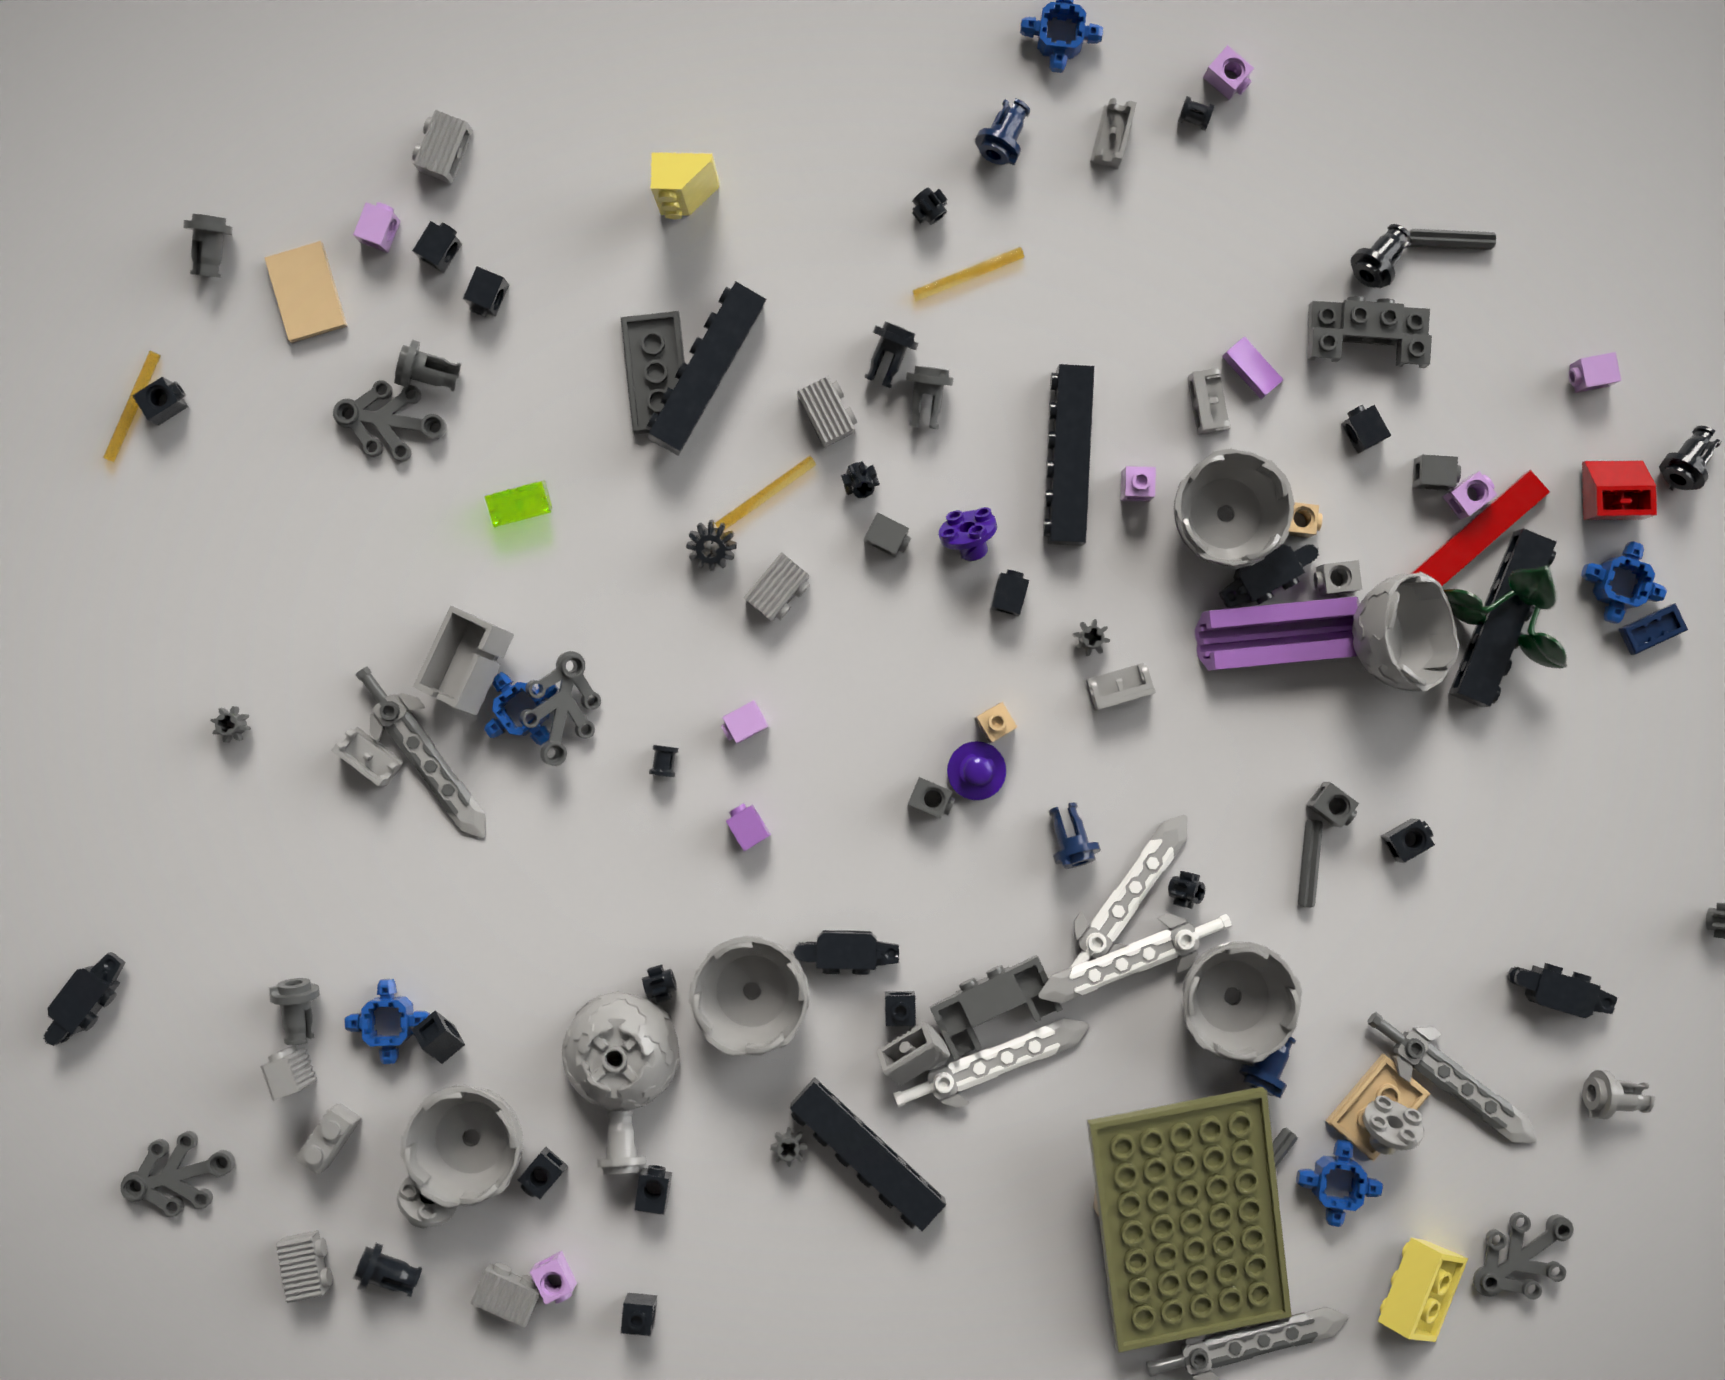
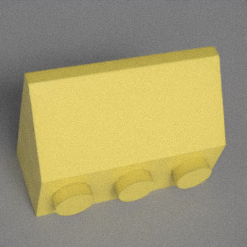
M651 152V191L660 215H665V218L681 219L682 216H690L719 188V178L713 154Z
M1411 1237L1409 1242L1403 1247L1400 1266L1392 1275V1286L1389 1294L1381 1303V1314L1378 1322L1408 1339L1436 1342L1468 1258L1426 1240Z

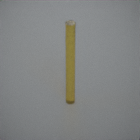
M1018 247L912 290L913 296L918 301L1024 258L1023 250L1021 247Z
M149 350L103 458L115 462L139 407L132 395L148 386L161 355Z
M808 456L718 520L715 525L719 528L721 523L726 524L725 531L817 464L811 456Z

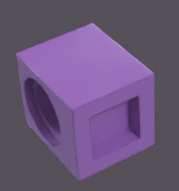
M743 803L729 812L731 818L726 820L744 851L771 835L753 805L746 807Z

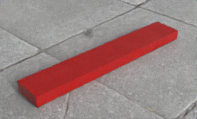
M1532 470L1527 471L1410 574L1422 572L1434 578L1443 586L1549 494L1550 491Z

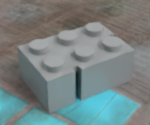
M450 606L413 687L456 709L477 715L500 667V664L497 663L498 657L504 658L514 634L468 612Z

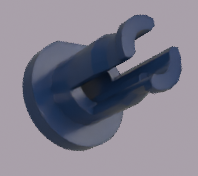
M1015 98L1012 107H1010L1009 101L1004 99L1002 103L1003 108L996 115L991 128L981 129L975 138V144L980 154L991 163L997 165L1010 163L1015 165L1021 153V148L1016 141L1022 131L1025 117H1028L1030 114V108L1025 102Z
M1075 802L1069 803V807H1067L1075 836L1067 837L1058 807L1048 811L1049 815L1053 817L1054 831L1060 847V851L1053 855L1055 864H1063L1065 869L1091 863L1096 860L1094 854L1101 851L1099 842L1088 841L1083 821L1076 810L1078 805Z
M1289 1037L1284 1046L1268 1055L1264 1060L1254 1062L1252 1066L1242 1064L1239 1072L1245 1076L1243 1082L1251 1088L1264 1087L1267 1090V1095L1276 1096L1281 1099L1287 1085L1280 1080V1077L1289 1059L1291 1046L1296 1043V1040L1293 1037Z

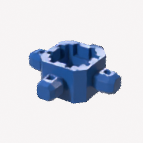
M1056 0V2L1048 3L1042 9L1040 20H1036V17H1025L1021 20L1020 34L1031 38L1034 35L1038 36L1037 49L1043 56L1050 57L1049 68L1054 73H1063L1066 68L1067 59H1073L1080 53L1083 41H1087V44H1097L1102 41L1103 27L1092 23L1086 26V11L1081 5L1073 4L1074 0ZM1053 17H1057V20L1066 21L1067 18L1072 19L1071 23H1076L1075 41L1071 40L1070 44L1060 40H1056V43L1051 42L1052 38H1047L1048 21H1052Z
M1633 541L1628 542L1622 552L1623 556L1611 558L1601 563V565L1591 563L1583 566L1581 576L1585 580L1595 583L1593 593L1596 599L1609 604V606H1605L1604 620L1607 622L1618 624L1625 615L1626 611L1624 609L1638 607L1646 603L1647 600L1658 602L1665 599L1667 589L1653 582L1655 572L1652 566L1639 561L1643 557V544ZM1619 567L1631 570L1633 574H1636L1635 579L1638 580V583L1634 585L1633 597L1619 596L1615 594L1616 592L1611 591L1613 586L1609 584L1610 581H1613L1615 575L1614 568Z
M500 672L494 677L492 682L496 691L502 693L493 700L492 711L498 719L493 718L485 725L484 730L490 738L499 737L505 733V729L509 734L526 736L531 732L530 737L540 746L544 745L549 740L550 732L546 726L542 727L541 724L549 719L550 713L543 717L536 727L516 726L507 714L504 706L521 691L526 692L527 683L517 682L512 686L513 681L507 674ZM554 684L546 689L543 697L532 698V700L538 706L545 699H549L556 694L559 688ZM533 685L532 692L534 695H536L539 692L540 687L536 689V687Z
M394 979L379 980L377 995H380V997L368 1001L361 1009V1013L345 1017V1030L350 1032L362 1031V1040L370 1047L382 1046L379 1050L382 1064H394L397 1062L399 1048L396 1045L406 1042L414 1034L412 1029L430 1015L427 1011H413V1003L406 996L394 997V994L397 993ZM377 1007L399 1008L402 1032L399 1035H377V1030H374V1025H376L374 1011L377 1010Z
M1337 1140L1333 1150V1154L1336 1155L1335 1157L1322 1156L1315 1162L1314 1171L1312 1169H1300L1297 1171L1296 1176L1297 1184L1304 1188L1312 1189L1316 1198L1325 1207H1329L1326 1208V1221L1329 1225L1341 1227L1344 1223L1346 1213L1343 1209L1356 1211L1364 1205L1365 1196L1379 1197L1382 1195L1383 1184L1380 1181L1367 1177L1364 1169L1353 1159H1350L1353 1158V1145L1350 1141ZM1330 1169L1352 1170V1173H1354L1351 1184L1352 1192H1349L1348 1196L1343 1198L1327 1196L1324 1192L1327 1186L1326 1175L1330 1174Z

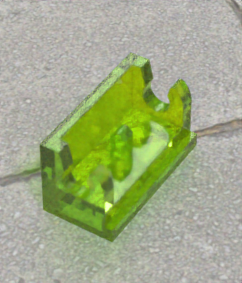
M545 480L484 496L493 527L552 512V503Z

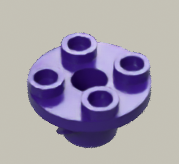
M982 507L966 512L955 510L946 515L947 521L941 525L938 532L941 544L946 548L959 550L961 559L966 561H976L983 558L988 552L986 541L997 531V522L991 509Z
M981 741L968 742L958 747L951 755L947 766V776L952 788L962 797L970 800H984L995 795L1001 789L1006 778V764L1003 756L994 746Z

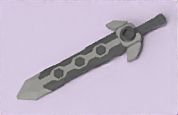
M368 666L356 673L357 678L363 682L378 703L373 708L374 713L370 714V733L377 742L380 740L385 730L384 726H386L387 732L410 763L421 774L458 828L477 837H485L484 811L435 748V744L413 714L408 712L411 709L425 708L420 699L403 693L387 696L371 674Z
M1377 1012L1371 1014L1367 1020L1368 1024L1396 1043L1394 1046L1396 1056H1393L1400 1077L1407 1082H1411L1412 1070L1414 1068L1443 1091L1448 1092L1480 1116L1484 1122L1511 1142H1536L1537 1139L1530 1119L1500 1095H1496L1467 1073L1459 1064L1427 1042L1442 1035L1432 1026L1413 1027L1412 1031L1407 1030L1401 1033L1385 1021Z
M1328 1307L1295 1314L1285 1319L1247 1329L1242 1328L1205 1339V1335L1183 1339L1185 1343L1180 1348L1182 1354L1157 1361L1146 1362L1147 1370L1151 1377L1158 1373L1185 1366L1186 1370L1196 1380H1220L1210 1370L1211 1368L1248 1360L1254 1356L1284 1348L1301 1346L1334 1337L1348 1320V1315Z

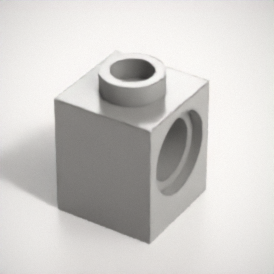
M1359 560L1322 564L1316 567L1317 572H1314L1313 580L1315 589H1319L1320 596L1362 590ZM1333 571L1340 573L1342 577L1340 586H1336L1331 582L1330 576Z

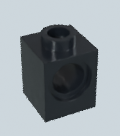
M430 221L412 251L419 259L445 273L462 243L455 236L457 231L443 222L439 226Z
M476 266L463 299L470 306V311L486 317L487 313L496 316L509 283L504 277Z
M164 377L157 379L132 395L146 419L157 425L164 423L188 407L183 399L186 394L182 387L176 381L171 382ZM167 393L166 403L159 406V398Z
M1375 404L1367 409L1360 405L1347 413L1349 418L1341 423L1357 454L1391 436Z
M1007 569L1006 574L1001 572L998 576L990 609L1018 617L1021 614L1030 580L1024 579V574L1018 571Z
M1411 818L1381 836L1395 861L1405 863L1435 846L1431 839L1433 837L1431 828L1425 821L1421 822L1420 819ZM1412 831L1415 834L1416 841L1411 847H1408L1405 843V836L1408 832Z
M885 991L886 1026H916L915 991Z
M436 1010L412 1029L422 1050L441 1064L465 1046L455 1025Z
M545 1147L517 1181L521 1183L520 1187L530 1197L536 1196L540 1200L568 1165L550 1149ZM534 1170H544L547 1173L548 1180H537Z
M649 1165L648 1168L642 1169L639 1175L635 1211L664 1215L668 1204L672 1172L666 1171L665 1167L659 1165ZM649 1182L658 1183L661 1187V1193L651 1194L647 1190L646 1184Z
M627 1294L623 1303L621 1334L651 1336L655 1326L657 1295Z

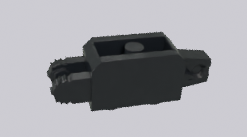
M1282 544L1263 560L1251 566L1238 568L1235 570L1233 577L1235 581L1219 592L1225 606L1229 608L1245 601L1248 604L1255 600L1259 605L1274 597L1272 591L1282 586L1283 590H1286L1300 582L1298 576L1305 573L1303 567L1315 561L1317 556H1319L1318 548L1313 544H1308L1293 551L1291 546Z
M823 930L817 936V942H799V944H796L793 952L798 961L816 962V969H822L824 974H840V969H852V974L868 975L870 970H876V966L899 962V944L877 941V937L871 931Z
M110 952L96 965L77 969L47 1008L48 1017L53 1020L44 1034L43 1039H45L47 1044L58 1045L59 1043L66 1042L73 1034L84 1030L88 1031L93 1027L99 1018L96 1014L102 1007L108 1006L117 995L115 990L120 984L117 978L126 963L123 959Z
M1548 963L1544 964V968L1533 965L1531 971L1514 966V968L1511 967L1509 972H1507L1508 980L1511 983L1526 988L1525 995L1528 1001L1584 1019L1592 1016L1593 1012L1613 1014L1617 997L1601 990L1600 985L1590 983L1591 976L1573 971V975L1570 977L1562 974L1563 968Z

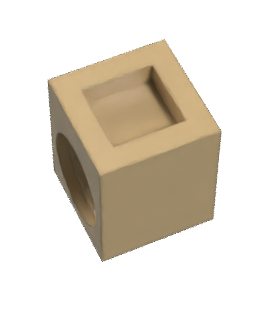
M1295 502L1288 536L1310 538L1316 535L1317 531L1321 529L1323 519L1322 514L1319 513V505ZM1295 513H1300L1305 517L1306 523L1304 527H1299L1295 524Z
M1003 702L975 717L990 743L1017 728Z

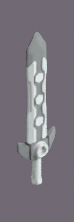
M1186 815L1162 822L1122 882L1111 893L1091 921L1090 927H1088L1089 924L1084 913L1081 911L1074 920V937L1078 940V947L1082 951L1070 968L1085 961H1090L1092 957L1096 959L1128 946L1125 944H1112V942L1119 936L1138 909L1141 901L1187 840Z
M1170 913L1159 916L1157 919L1169 927L1168 930H1163L1133 942L1124 948L1051 975L1039 992L1038 997L1044 1000L1064 1003L1095 991L1101 986L1136 972L1145 971L1177 958L1176 972L1179 973L1189 969L1198 955L1196 951L1200 946L1198 939L1220 930L1231 928L1230 918L1225 914L1218 919L1194 928L1186 919Z
M1063 1018L1032 1030L1028 1034L950 1062L948 1065H945L948 1060L946 1058L929 1069L927 1082L893 1093L898 1107L903 1106L909 1101L932 1092L934 1097L941 1099L940 1101L943 1104L955 1108L968 1105L969 1101L956 1093L957 1091H963L996 1078L1010 1070L1077 1046L1088 1030L1089 1024Z

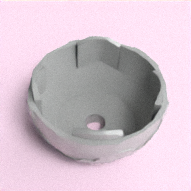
M1230 448L1212 452L1210 456L1198 463L1184 480H1181L1174 500V518L1183 542L1196 556L1206 562L1239 568L1251 566L1263 560L1285 542L1289 535L1295 502L1291 485L1286 475L1272 460L1269 461L1251 452ZM1220 507H1228L1231 510L1232 519L1230 522H1222L1218 519L1217 511Z
M1422 572L1400 574L1382 581L1363 598L1355 611L1352 625L1354 650L1364 668L1370 674H1373L1377 680L1388 686L1406 691H1428V689L1440 684L1444 680L1450 668L1457 660L1460 644L1457 639V629L1448 597L1442 590L1439 582Z
M757 936L733 938L717 945L711 950L695 972L693 981L690 984L689 1003L691 1004L696 1022L707 1038V1041L722 1052L732 1056H760L779 1047L786 1046L795 1037L805 1017L806 1010H808L810 999L808 981L796 957L780 944ZM754 982L760 986L761 994L757 998H749L745 995L744 987L747 983Z
M1235 941L1215 946L1203 953L1193 963L1184 978L1182 990L1186 1027L1204 1050L1210 1051L1219 1057L1227 1060L1252 1063L1262 1061L1268 1055L1284 1046L1296 1029L1302 995L1300 982L1281 956L1263 945ZM1232 987L1237 988L1240 994L1238 1001L1233 1004L1227 1003L1224 999L1226 990Z
M619 991L600 995L590 1000L576 1013V1017L565 1034L562 1044L564 1070L574 1089L581 1097L592 1104L612 1111H627L649 1104L662 1091L668 1088L675 1077L679 1065L678 1038L671 1021V1016L658 1003L639 995ZM613 1050L619 1051L623 1056L622 1065L618 1067L611 1066L607 1061L608 1052Z
M466 1085L446 1087L426 1097L410 1118L401 1139V1157L404 1160L409 1176L422 1195L445 1207L472 1206L493 1196H498L510 1184L523 1153L521 1126L510 1105L491 1090ZM472 1128L479 1132L480 1141L478 1143L471 1144L466 1140L465 1132L467 1129Z

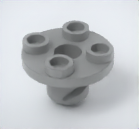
M1377 1096L1374 1101L1367 1105L1363 1113V1123L1371 1134L1370 1144L1381 1154L1391 1155L1397 1149H1413L1420 1144L1424 1136V1128L1421 1123L1422 1115L1417 1110L1407 1108L1386 1096Z
M410 1176L402 1182L398 1190V1207L409 1223L415 1227L424 1229L442 1225L449 1221L456 1211L457 1206L445 1207L422 1195Z

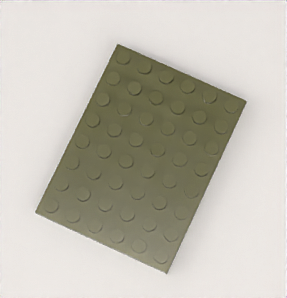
M1264 1087L1087 1120L1115 1347L1118 1352L1292 1317L1267 1090Z

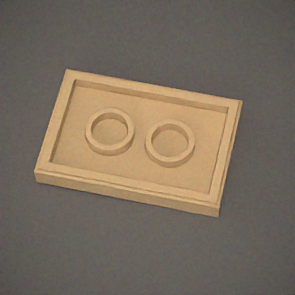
M321 241L264 257L289 342L294 343L347 327L324 244Z
M1382 1053L1326 1119V1122L1374 1162L1380 1153L1371 1146V1134L1363 1123V1113L1367 1105L1374 1101L1377 1096H1386L1407 1108L1418 1110L1431 1093L1412 1077L1411 1082H1407L1400 1077L1395 1063Z

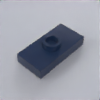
M1676 603L1618 628L1631 655H1636L1688 630Z

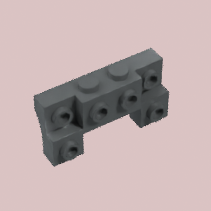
M1360 296L1348 297L1342 303L1312 301L1308 306V360L1314 361L1316 358H1329L1331 362H1338L1342 358V342L1393 346L1397 343L1396 366L1402 367L1404 364L1419 365V368H1426L1430 365L1432 335H1429L1430 309L1404 307V304L1395 303L1394 299L1389 298L1370 302L1365 301V298Z
M1037 955L1012 967L1003 968L1002 965L996 966L986 972L987 977L976 981L975 978L969 979L959 985L960 990L956 991L955 994L929 1006L955 1061L959 1060L961 1055L974 1049L977 1051L982 1048L973 1030L974 1027L1027 1003L1035 1022H1038L1045 1015L1063 1010L1060 1003L1038 997L1039 992L1048 981V977Z

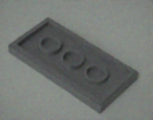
M679 311L621 317L633 434L649 433L650 430L646 426L654 412L659 415L662 411L664 404L660 402L668 387L674 390L679 379L675 378V375L681 364L685 362Z

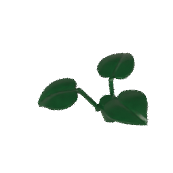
M1548 566L1512 572L1508 578L1512 590L1489 606H1483L1482 600L1471 592L1460 589L1443 590L1448 597L1452 614L1460 621L1470 625L1483 624L1486 620L1484 613L1491 612L1517 594L1523 603L1535 606L1527 629L1528 634H1522L1518 638V643L1523 653L1535 663L1545 667H1567V655L1561 643L1548 634L1535 633L1534 630L1540 609L1549 610L1556 603L1555 585Z

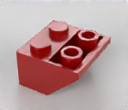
M1643 460L1582 462L1583 520H1643L1657 515L1656 484Z

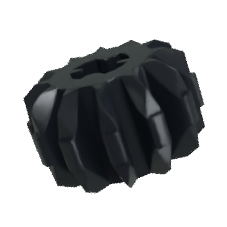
M709 520L708 528L704 524L698 523L697 531H690L689 538L692 541L686 544V548L693 551L689 556L690 560L699 558V568L704 567L705 563H709L710 571H714L716 563L721 568H725L727 564L725 559L733 560L735 554L731 550L737 548V542L731 541L734 537V532L728 531L724 533L723 531L726 526L724 523H721L719 528H714V520ZM707 541H711V544L716 542V550H712V547L708 549L706 547Z

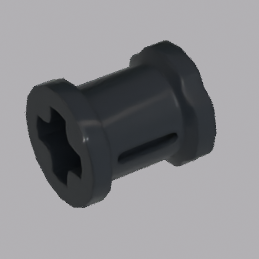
M1186 96L1178 122L1187 121L1201 126V130L1206 131L1215 105L1209 104L1206 106L1191 101V97Z
M653 745L655 753L653 767L649 769V774L675 778L676 773L673 772L675 754L678 753L679 748Z

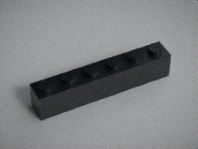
M735 281L731 289L726 286L718 300L722 304L717 314L711 312L704 325V328L708 329L703 339L697 337L689 351L693 354L688 364L683 362L677 371L675 378L679 379L674 390L670 387L666 390L660 402L664 404L662 411L659 415L654 412L646 426L650 430L648 433L649 440L677 456L680 455L767 300L766 298Z
M1059 364L1056 373L1051 372L1050 390L1055 391V402H1050L1049 419L1054 420L1053 431H1048L1047 449H1052V460H1047L1046 478H1051L1050 490H1045L1044 507H1049V519H1044L1043 536L1048 537V544L1083 546L1086 543L1095 366Z
M1525 528L1514 531L1484 606L1491 605L1512 590L1508 582L1512 572L1516 570L1539 569L1546 566L1550 567L1556 556L1554 548L1557 542ZM1515 594L1491 612L1484 613L1486 620L1483 624L1475 626L1448 694L1479 707H1491L1492 703L1494 704L1501 694L1500 682L1502 677L1506 676L1511 669V655L1513 650L1519 646L1518 638L1523 634L1521 630L1524 623L1533 614V605L1523 603L1518 595Z
M816 1077L791 1102L792 1118L803 1127L807 1124L814 1131L813 1137L822 1146L826 1147L829 1145L835 1150L834 1156L845 1167L851 1165L858 1172L857 1178L866 1187L870 1188L872 1185L879 1191L878 1197L889 1208L895 1206L902 1213L900 1218L910 1228L913 1229L916 1226L922 1232L946 1206L945 1197Z

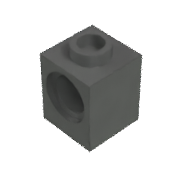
M1422 454L1414 459L1412 488L1449 490L1456 487L1460 481L1461 466L1458 465V457Z
M877 512L864 537V542L896 557L898 551L901 553L905 552L911 537L907 536L909 532L908 527Z
M919 777L907 804L941 819L943 813L949 815L955 799L950 797L953 791ZM930 790L939 792L941 796V801L936 807H928L924 802V796Z
M1323 782L1306 804V806L1335 827H1343L1344 824L1346 826L1349 825L1356 817L1357 811L1355 809L1359 805L1357 801L1331 782ZM1334 798H1337L1341 804V808L1336 814H1332L1329 809V803Z

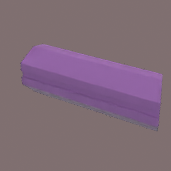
M1346 597L1202 612L1195 628L1197 656L1208 671L1357 657L1353 646L1352 625L1354 621L1353 616L1360 604L1359 598Z

